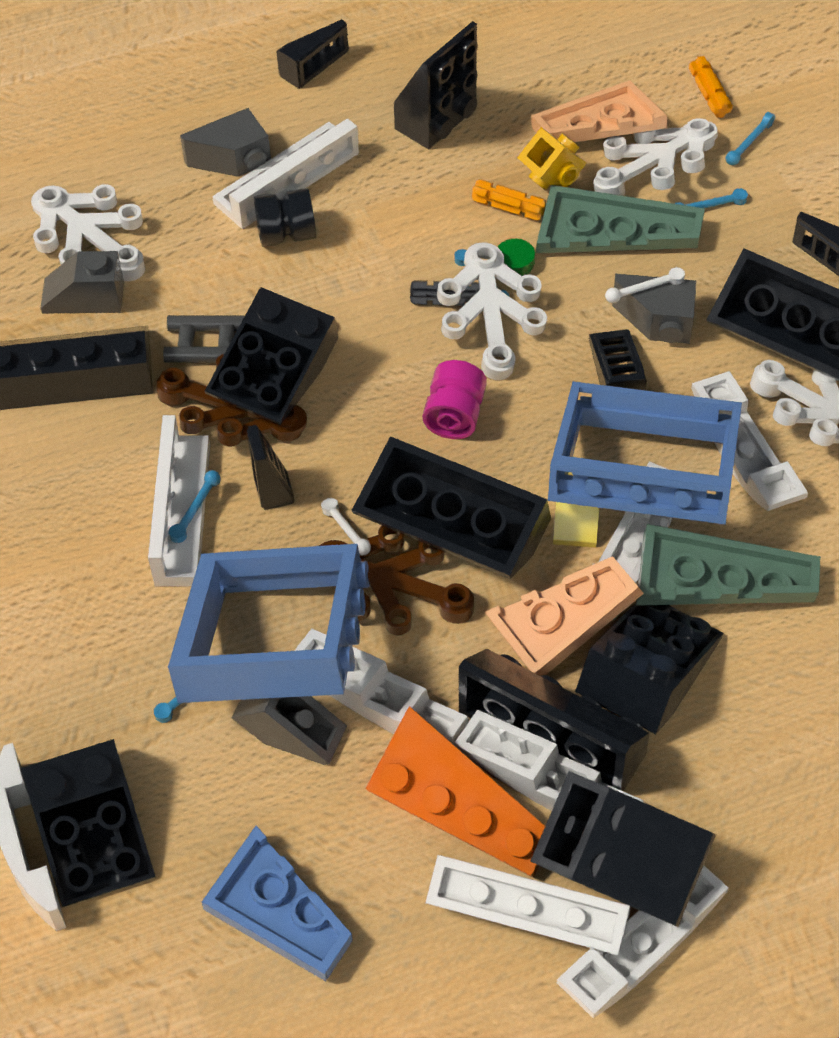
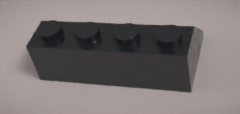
M743 248L707 318V322L839 381V289Z
M148 325L0 341V410L153 393Z
M391 436L352 508L353 514L510 579L534 555L551 520L548 499Z
M485 649L464 659L459 665L460 713L472 718L475 712L479 710L556 743L560 755L599 771L603 783L621 791L625 790L647 752L650 733L643 730L638 722L628 717L620 718L603 709L594 699L588 696H578L562 688L552 677L547 675L539 676L522 667L516 659L506 654L499 655L489 649Z

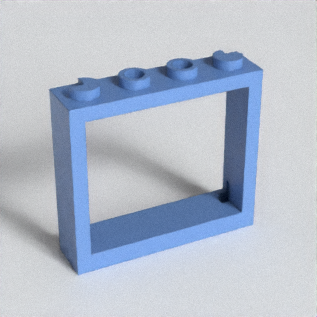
M573 381L550 464L548 501L726 525L742 402ZM579 392L592 394V397L581 396L580 400H578ZM719 410L732 411V415L720 414ZM581 425L723 443L719 476L573 457ZM707 490L716 491V494H709Z
M358 544L202 553L168 665L177 702L188 703L344 694L347 674L355 670V657L352 646L358 645L360 642L358 616H364L365 614L363 588H369L367 575L369 565L367 561H361ZM336 586L324 649L209 656L225 593Z

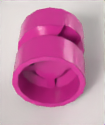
M448 360L438 364L430 385L431 395L427 397L422 415L423 423L427 429L438 436L448 439H464L472 435L476 428L480 404L483 401L487 385V378L481 369L476 365L460 360Z

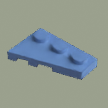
M257 826L254 827L202 900L203 910L324 981H327L352 943V933L315 891L312 892L298 877L293 866L284 856H280L267 841V837Z

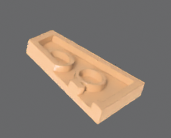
M629 80L531 115L532 129L536 133L542 127L556 138L563 133L573 142L666 129L667 115Z
M612 556L563 577L562 583L542 592L537 590L522 595V600L505 608L497 606L485 611V613L527 668L540 676L547 675L644 593Z

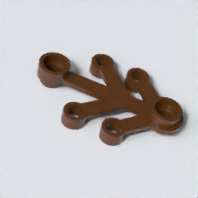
M221 354L220 356L217 357V359H216V369H217V367H218V365H219V363H220L222 357L224 356V354ZM178 368L165 369L157 379L158 398L166 405H180L191 398L219 407L208 411H203L196 406L185 407L179 413L180 429L187 434H197L203 431L204 428L218 425V441L224 446H236L242 440L248 439V426L257 425L263 435L271 433L277 440L292 441L302 434L307 425L306 412L298 405L292 409L283 423L279 425L205 394L207 386L189 381L188 376ZM251 417L257 420L242 424L237 419Z
M381 526L378 530V535L366 539L371 544V550L367 555H360L361 561H365L362 559L384 550L387 552L400 550L405 542L404 534ZM389 534H395L398 536V538L394 540H387L384 537ZM330 540L319 546L344 545L347 543L340 540ZM420 541L417 549L376 564L368 562L369 569L367 575L369 584L385 615V627L389 633L396 636L404 635L412 627L411 611L406 606L400 605L393 590L439 605L440 615L447 622L459 624L471 618L474 612V595L463 584L453 583L443 587L404 574V572L423 565L433 566L441 563L445 557V551L438 549L439 551L436 553H427L425 550L433 546ZM364 593L365 614L364 616H358L359 621L365 620L371 612L370 598L366 593ZM459 597L463 600L460 602H453L450 600V598ZM394 617L405 618V621L400 624L393 623L391 620Z

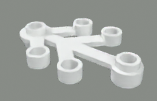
M697 118L689 121L682 128H666L634 133V140L639 144H626L625 138L620 136L607 138L603 143L607 159L640 158L619 169L615 167L600 169L593 180L594 191L624 196V182L656 164L658 166L651 170L653 188L666 190L673 187L675 184L674 164L676 154L687 149L681 154L682 170L684 172L697 173L705 168L704 151L714 146L718 136L717 126L706 119ZM653 141H669V142H667V143H653V144H649V143H652Z
M99 185L94 188L92 193L69 194L64 188L59 186H46L34 193L31 203L34 212L41 218L40 228L33 234V239L39 252L51 253L58 248L59 241L55 230L57 221L62 220L68 226L66 246L59 253L60 265L76 252L82 251L84 237L101 251H118L124 281L136 280L144 274L145 264L142 253L132 245L121 246L99 229L122 227L126 230H135L139 228L143 223V218L138 205L125 204L119 208L118 212L78 213L74 209L96 207L99 210L107 211L114 208L117 204L115 189L111 185Z
M482 242L470 246L465 252V268L453 279L446 278L438 284L437 299L445 306L458 304L461 299V293L476 279L479 280L480 290L458 312L451 311L443 316L441 331L449 339H459L465 334L466 327L483 311L488 348L483 353L481 368L488 378L504 380L513 373L515 354L505 344L500 311L519 323L523 331L529 335H539L545 330L547 315L542 309L537 307L525 308L496 287L495 278L514 289L518 298L524 302H534L539 298L542 283L534 275H519L503 264L504 256L498 247ZM530 286L533 287L535 290L528 291L525 290L523 287ZM452 290L455 294L449 295L443 291ZM529 319H536V320H538L540 323H539V324H533V323H530L528 320H529ZM457 323L460 327L452 328L448 324ZM494 357H502V358H504V359H503V360H498V359H495Z
M765 360L755 367L750 381V386L754 392L769 398L777 397L783 392L810 407L801 408L800 404L793 399H779L773 412V418L776 422L785 426H792L796 423H813L809 437L815 444L830 446L833 443H839V428L836 425L839 424V388L836 379L816 370L813 371L812 381L819 386L822 397L787 378L785 368L777 361Z

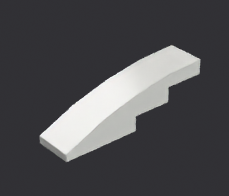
M311 628L294 651L324 649L326 634ZM353 647L355 670L347 674L344 694L329 696L392 734L397 730L410 706L452 744L455 743L469 722L468 716L429 699L426 688L388 672L384 660Z
M479 710L475 712L453 744L477 766L552 811L569 771L644 802L640 798L603 783L599 771L560 755L556 743Z

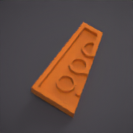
M409 706L365 789L534 878L540 866L530 861L545 825Z

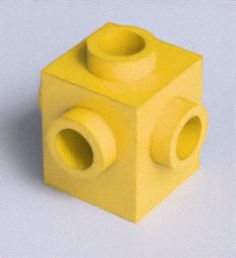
M542 127L517 157L532 171L528 175L529 178L544 190H547L550 185L569 187V185L576 181L579 173L587 164L576 154L580 147L563 133L556 138Z

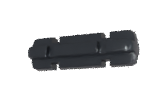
M412 281L410 286L411 303L427 305V301H433V305H443L437 299L440 281H433V285H428V281ZM473 282L471 286H468L461 293L459 303L454 306H464L465 302H468L480 290L479 282ZM452 290L443 291L449 295L455 294Z

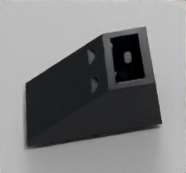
M472 21L429 57L394 101L395 130L427 149L433 147L439 140L445 139L452 129L464 118H469L477 107V23Z
M260 287L207 385L205 394L281 425L321 373L338 340L335 317Z
M635 603L590 648L575 692L581 696H588L594 699L602 707L621 717L635 720L642 728L656 735L673 716L724 633L711 627L707 621L698 617H691L671 607V605H636Z
M114 739L21 768L62 907L156 877Z
M569 771L530 862L678 927L716 834Z

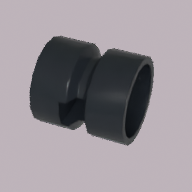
M308 188L286 191L283 200H280L276 194L254 196L256 220L262 247L278 245L284 241L286 235H289L295 242L316 239L314 213Z

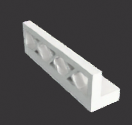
M348 118L336 126L330 122L326 123L265 162V164L257 167L212 196L213 204L241 229H244L256 221L254 196L276 194L280 200H283L286 191L307 188L359 154L357 126Z
M163 415L148 553L155 586H192L202 549L206 498L186 528L187 538L185 541L174 543L169 536L170 527L180 523L204 485V477L208 472L210 455L209 435H179L175 415Z
M441 855L437 856L425 902L426 904L585 947H593L596 950L619 955L626 922L629 919L631 906Z

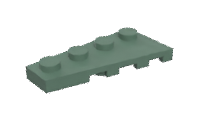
M551 185L536 243V253L698 248L705 208Z
M647 524L643 535L638 587L644 594L636 600V605L815 602L819 594L821 557Z

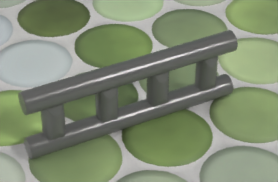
M168 315L167 330L179 331L178 347H164V363H216L217 357L225 354L235 335V331L239 328L245 315ZM195 331H219L218 347H194Z

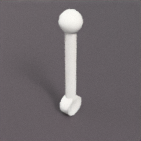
M675 267L669 271L668 275L622 289L610 288L606 291L605 297L609 303H617L621 297L666 283L680 285L684 282L685 272L683 269Z
M325 499L321 503L323 514L332 516L352 542L358 544L361 556L367 555L371 550L370 542L366 539H361L339 512V505L336 499Z

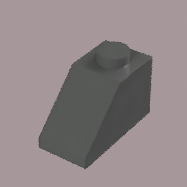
M249 108L180 135L184 162L187 167L239 177L253 171L271 159L269 136Z
M78 251L45 277L40 308L42 314L121 313L124 279L118 251Z
M615 273L614 288L622 289L658 277ZM684 279V282L680 285L666 283L621 297L619 302L612 303V306L649 340L690 344L694 320L696 280Z
M312 696L240 700L232 716L234 721L263 744L322 765L330 764L347 728L345 723Z

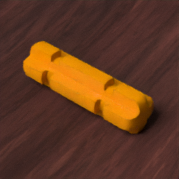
M698 56L696 60L689 63V70L692 76L695 77L703 97L708 101L711 112L717 118H722L726 113L732 111L733 105L729 97L726 96V92L716 73L713 72L710 62L704 56Z
M483 179L477 180L473 187L472 199L475 202L484 205L491 202V207L519 216L523 212L526 218L535 221L541 220L546 207V200L544 198L534 195L527 198V193L499 184L495 188L492 182Z

